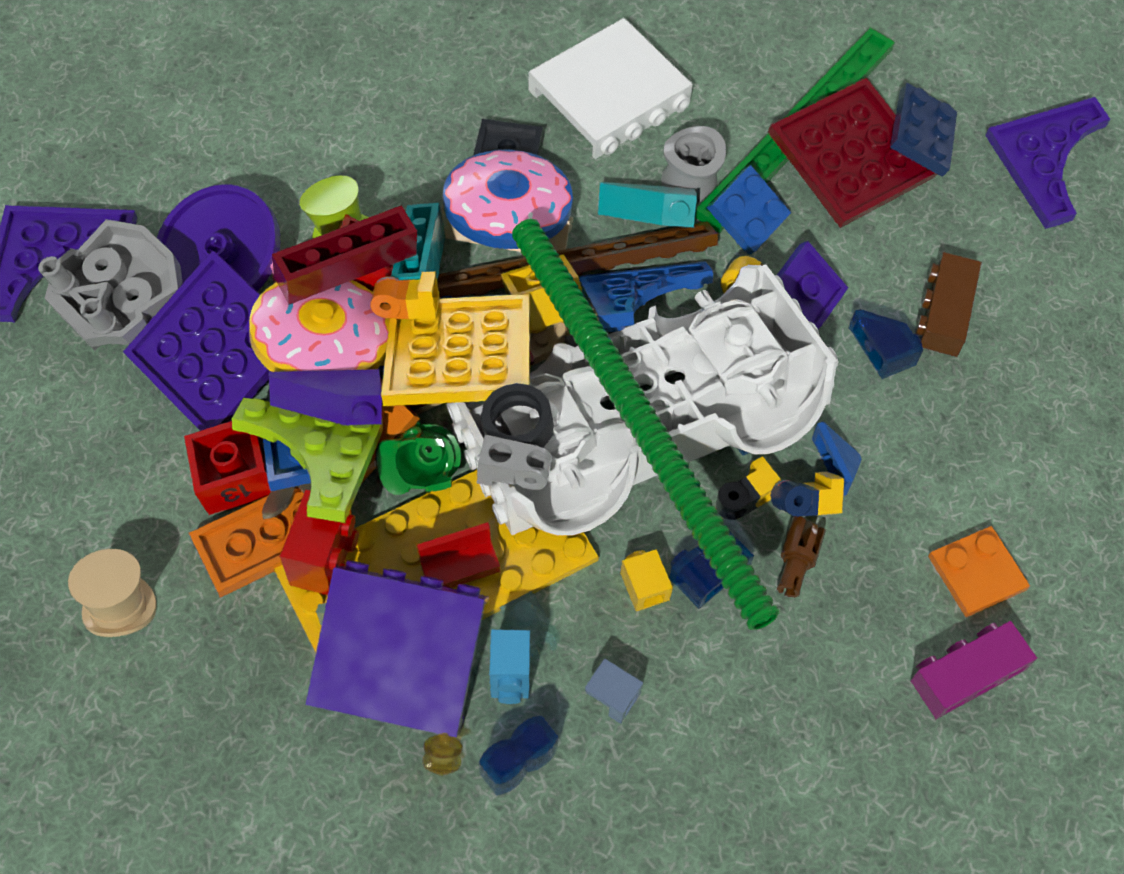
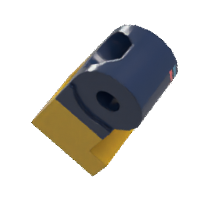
M815 472V482L795 483L784 479L777 482L772 488L771 502L777 509L784 510L788 514L797 517L842 513L844 478L830 472Z

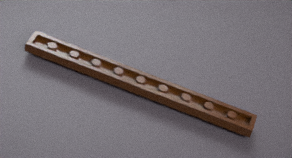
M707 221L694 224V228L676 227L559 250L557 253L559 256L564 254L576 274L580 276L586 271L596 269L606 271L613 269L616 265L626 263L641 264L647 259L657 257L672 258L677 253L687 251L702 252L707 250L708 247L718 245V233ZM523 257L438 274L440 299L457 298L470 294L480 296L487 294L490 290L504 288L501 274L528 266L529 264L526 258Z

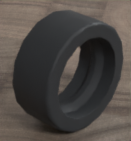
M515 383L502 386L492 392L483 404L481 420L485 435L542 448L546 446L552 437L554 422L549 400L541 390L531 385ZM527 406L536 409L540 418L539 423L526 434L518 436L505 435L496 427L495 422L498 416L510 407Z

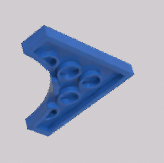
M705 261L578 277L583 297L587 299L588 305L592 307L593 313L597 315L598 321L603 325V329L608 332H617L623 330L625 326L634 325L635 311L640 306L645 305L650 299L682 288L700 289L704 287V284L713 283V270Z

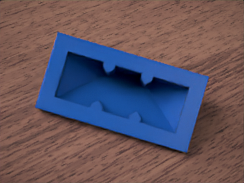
M825 422L817 423L812 440L828 472L844 478L843 496H845L852 485L862 458L854 448Z

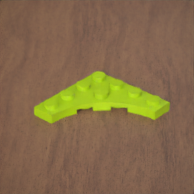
M243 398L232 417V429L259 436L272 443L279 440L288 446L290 454L300 463L303 469H307L310 476L311 493L307 503V517L345 523L383 432V420L382 424L342 425L270 406V402L261 399Z

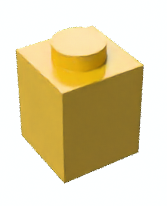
M657 549L649 552L639 550L629 554L625 560H622L620 574L636 612L670 601L673 587Z

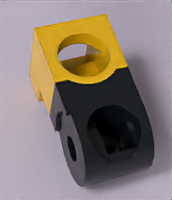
M763 456L751 462L748 476L738 482H728L720 487L716 500V509L720 516L727 520H736L771 500L772 488L781 479Z

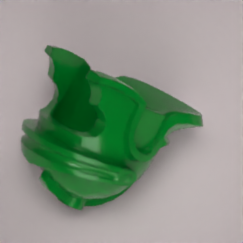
M418 422L414 427L397 437V439L383 440L378 444L375 458L378 475L383 486L393 495H403L411 489H425L426 492L447 489L452 486V476L460 466L461 449L455 435L446 427L435 423L421 424Z

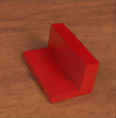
M488 522L417 544L419 563L424 576L443 580L442 587L452 588L458 586V584H465L500 572V564L491 542Z

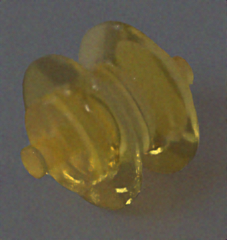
M441 733L440 735L429 737L424 742L423 748L426 754L423 756L422 763L428 771L443 776L444 774L454 773L460 768L461 758L459 755L462 753L463 746L457 738L448 736L447 733Z

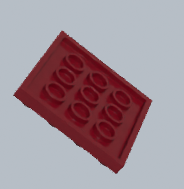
M867 78L772 124L768 130L769 135L840 228L928 182L937 175L890 148L896 114Z

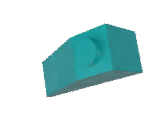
M600 182L598 215L657 225L694 228L697 194L693 188Z

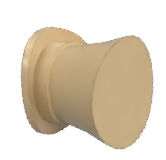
M104 549L88 554L75 564L68 578V588L71 595L77 602L83 605V623L89 632L97 636L117 637L134 633L147 626L153 620L156 613L157 605L154 592L140 578L141 571L137 559L124 550Z

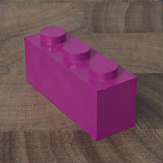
M1012 621L999 627L996 623H992L976 634L978 638L968 643L966 639H962L946 650L948 653L946 656L937 659L933 655L916 666L918 671L912 678L911 683L936 720L1026 671L1038 659Z

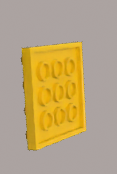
M530 294L443 298L439 300L436 319L390 318L381 393L383 406L486 401L492 392L502 386L515 383L530 385Z

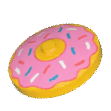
M353 280L290 305L276 282L258 297L252 307L249 319V338L255 355L271 372L378 369L386 357L390 318H382L372 311L370 302L373 292Z

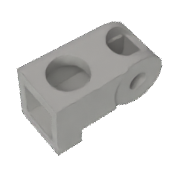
M485 435L478 460L477 483L492 486L493 481L513 485L518 484L529 490L542 489L547 485L552 455L549 451L539 446Z

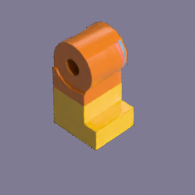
M436 271L421 272L420 280H399L388 276L380 278L375 283L370 302L372 311L382 318L436 319L440 300Z

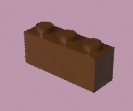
M943 252L938 264L932 263L927 277V282L932 283L931 290L926 289L921 308L927 309L926 315H920L915 334L921 335L918 347L958 357L967 337L982 264L981 261Z

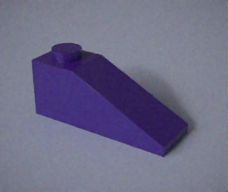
M379 369L269 372L270 406L342 425L382 424V390Z

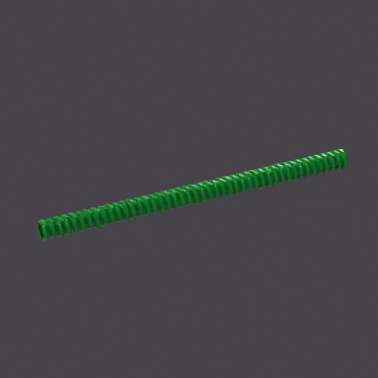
M536 219L521 221L512 231L513 240L526 258L536 278L540 281L550 301L554 304V308L559 312L560 318L564 320L565 326L578 344L579 349L583 352V356L588 361L589 366L594 370V374L599 378L600 384L604 386L605 392L614 403V407L619 412L620 417L625 421L626 427L630 429L631 435L636 438V443L641 447V452L646 456L647 462L652 465L653 472L658 474V480L664 483L663 488L669 493L670 500L675 502V508L681 511L680 516L686 521L687 528L693 530L692 536L695 540H698L699 548L704 550L705 558L711 559L709 564L713 569H717L716 576L719 579H723L722 586L725 589H729L728 596L731 599H735L734 606L737 609H742L740 616L744 620H748L746 625L750 630H759L768 626L777 618L780 610L777 606H772V597L766 595L767 589L765 586L759 585L761 580L757 575H753L754 568L751 565H747L748 559L745 555H741V547L735 545L736 539L729 535L730 530L724 525L723 518L717 516L718 510L712 506L711 499L706 497V491L703 487H700V481L694 478L695 473L689 468L688 462L683 459L682 452L678 450L677 444L672 441V436L667 432L665 425L661 423V418L656 414L654 407L650 405V401L645 397L644 391L639 388V383L634 379L633 373L629 371L628 365L624 362L618 349L613 345V341L608 337L606 330L603 329L602 323L598 321L597 315L593 313L592 307L588 305L587 299L583 297L582 291L578 289L577 283L573 280L572 275L557 251L554 250V246L545 235L539 222Z

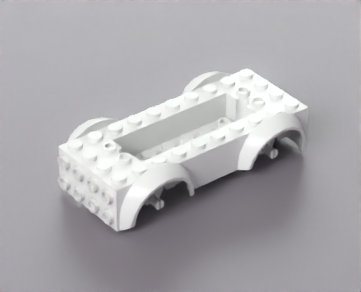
M766 264L763 266L747 265L742 267L734 284L715 301L712 300L707 290H703V293L701 291L698 292L695 300L702 309L677 318H664L657 314L656 306L649 308L647 320L626 327L621 331L608 334V337L613 341V345L618 349L619 354L628 365L629 371L633 373L634 379L639 383V387L645 384L652 386L650 390L644 391L645 397L649 399L650 405L656 410V414L661 418V423L665 425L667 432L672 436V441L677 444L678 450L682 452L683 459L687 462L696 460L729 445L752 454H770L783 450L797 442L811 430L820 418L825 406L830 404L835 372L838 366L837 355L831 347L825 345L820 338L815 324L808 322L802 313L798 301L789 296L784 289L781 278L778 275H774ZM558 343L554 345L548 359L538 369L530 373V385L541 390L549 400L554 422L552 437L544 447L552 455L547 485L539 490H529L518 484L513 485L493 481L492 486L479 484L484 496L488 497L491 495L495 504H492V509L500 525L505 523L511 535L531 527L555 535H576L590 531L606 522L620 509L628 498L633 485L658 475L653 472L652 465L647 462L646 456L641 452V447L636 443V438L631 435L630 429L626 427L625 421L620 417L619 412L616 409L607 410L601 406L600 402L608 400L609 395L605 392L604 386L600 384L599 378L594 374V370L589 366L588 361L583 356V352L578 346L574 348L564 343ZM676 372H681L685 376L683 382L679 380L675 384L667 382L664 378ZM485 401L447 403L449 414L454 422L451 424L452 432L459 444H465L467 449L464 450V454L471 470L478 469V460L485 436L481 420V412ZM515 406L503 411L495 423L501 433L518 436L533 430L539 423L540 418L536 409L527 406Z

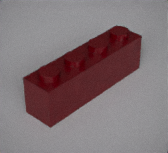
M402 205L273 253L274 278L288 304H293L416 256L417 230Z

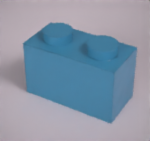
M491 630V698H498L500 703L517 704L521 702V698H529L530 630Z

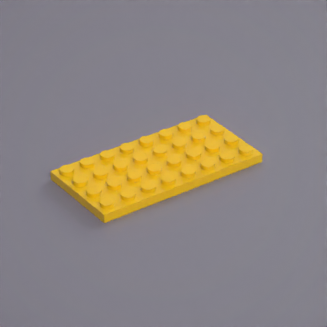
M477 470L452 481V486L447 489L429 492L356 527L355 530L359 531L358 542L354 552L348 551L344 563L346 564V561L365 563L369 565L368 571L383 574L384 568L406 572L405 579L420 582V578L424 574L419 563L417 544L488 522L491 542L500 564V572L465 583V585L481 588L480 595L489 596L488 602L484 607L483 620L597 562L599 556L584 532L576 535H555L531 527L511 535L505 523L502 525L498 523L492 509V504H495L491 495L488 497L484 496L480 485L477 483ZM281 565L274 569L275 574L316 653L322 626L320 625L316 610L318 604L327 602L328 595L290 586L284 567Z

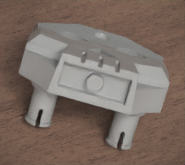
M107 219L78 250L71 248L59 259L51 256L46 257L38 266L39 272L48 280L45 294L46 301L94 351L101 345L106 344L129 345L183 284L181 267L176 257L145 226ZM107 266L106 269L100 271L102 267ZM139 295L137 299L131 301L132 297Z

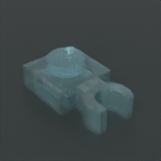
M532 591L500 607V613L510 630H530V656L534 660L540 658V654L535 647L539 642H546L552 652L556 650L557 644L554 636L549 632L543 631V628L550 625V620Z

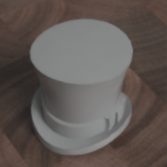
M707 126L689 127L672 135L666 141L663 150L668 164L662 173V186L693 188L697 194L696 203L704 201L717 188L716 174L721 169L726 156L725 141L718 131Z

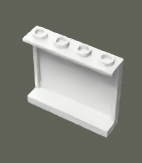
M625 18L529 71V91L535 97L543 94L593 145L592 157L594 159L603 154H612L620 144L628 139L630 141L637 139L642 131L652 125L654 127L659 126L667 116L675 111L678 113L684 111L690 104L693 85Z

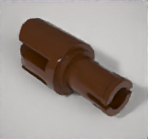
M793 516L781 552V558L785 562L780 582L777 585L779 593H783L784 588H786L784 595L794 598L800 596V589L806 570L816 566L826 533L825 528H818L817 524L812 521H806L802 516Z

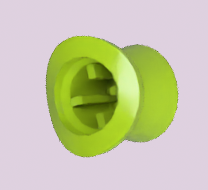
M332 176L318 181L310 186L300 198L299 205L315 226L313 238L337 230L345 214L358 221L369 218L361 214L358 185L353 178L348 176Z

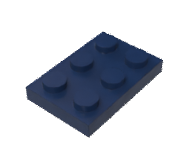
M906 83L899 92L890 148L943 177L950 170L957 111L949 104L931 97L925 90Z

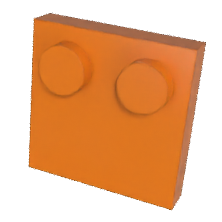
M992 526L934 550L928 556L965 617H969L1027 591L1030 587V584Z

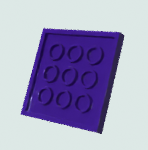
M212 250L127 346L123 353L200 431L230 422L242 399H251L267 382L269 372H271L255 355L249 338L250 313L254 303L261 294L219 254Z

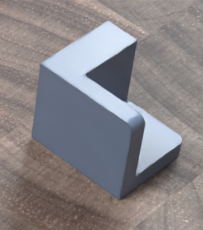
M604 658L587 683L585 692L608 706V716L621 724L640 696L643 682Z

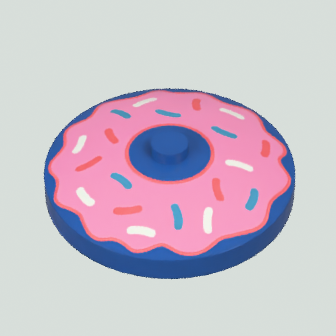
M493 150L471 156L459 163L450 172L443 188L444 212L451 225L466 238L493 248L519 249L512 238V231L517 224L526 219H536L544 230L545 235L551 239L565 227L572 211L573 193L570 182L565 174L550 161L524 151Z

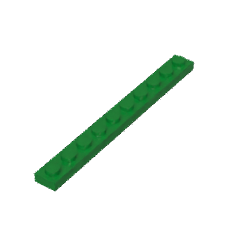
M870 28L784 118L867 78L893 50L895 42ZM769 134L696 208V219L701 222L708 221L713 229L720 234L725 228L707 209L717 196L743 169L750 165L767 184L789 161Z

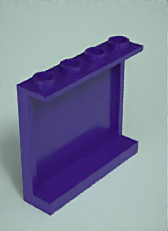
M346 561V566L334 567L305 705L456 738L461 733L465 716L462 715L484 607L488 602L489 596L480 595L481 588L465 584H458L457 590L442 587L443 580L421 576L420 582L405 579L406 572L384 568L383 574L368 571V564L356 561Z

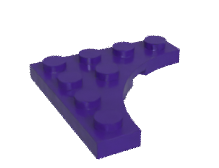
M1096 97L990 127L985 135L1045 229L1073 221L1077 214L1068 196L1065 181L1062 180L1063 168L1072 148L1087 135L1105 128L1110 121V117Z
M5 205L0 224V322L16 321L23 301L37 282L44 277L38 268L43 259L50 256L59 259L71 248L78 250L106 219L136 224L137 215L135 210Z

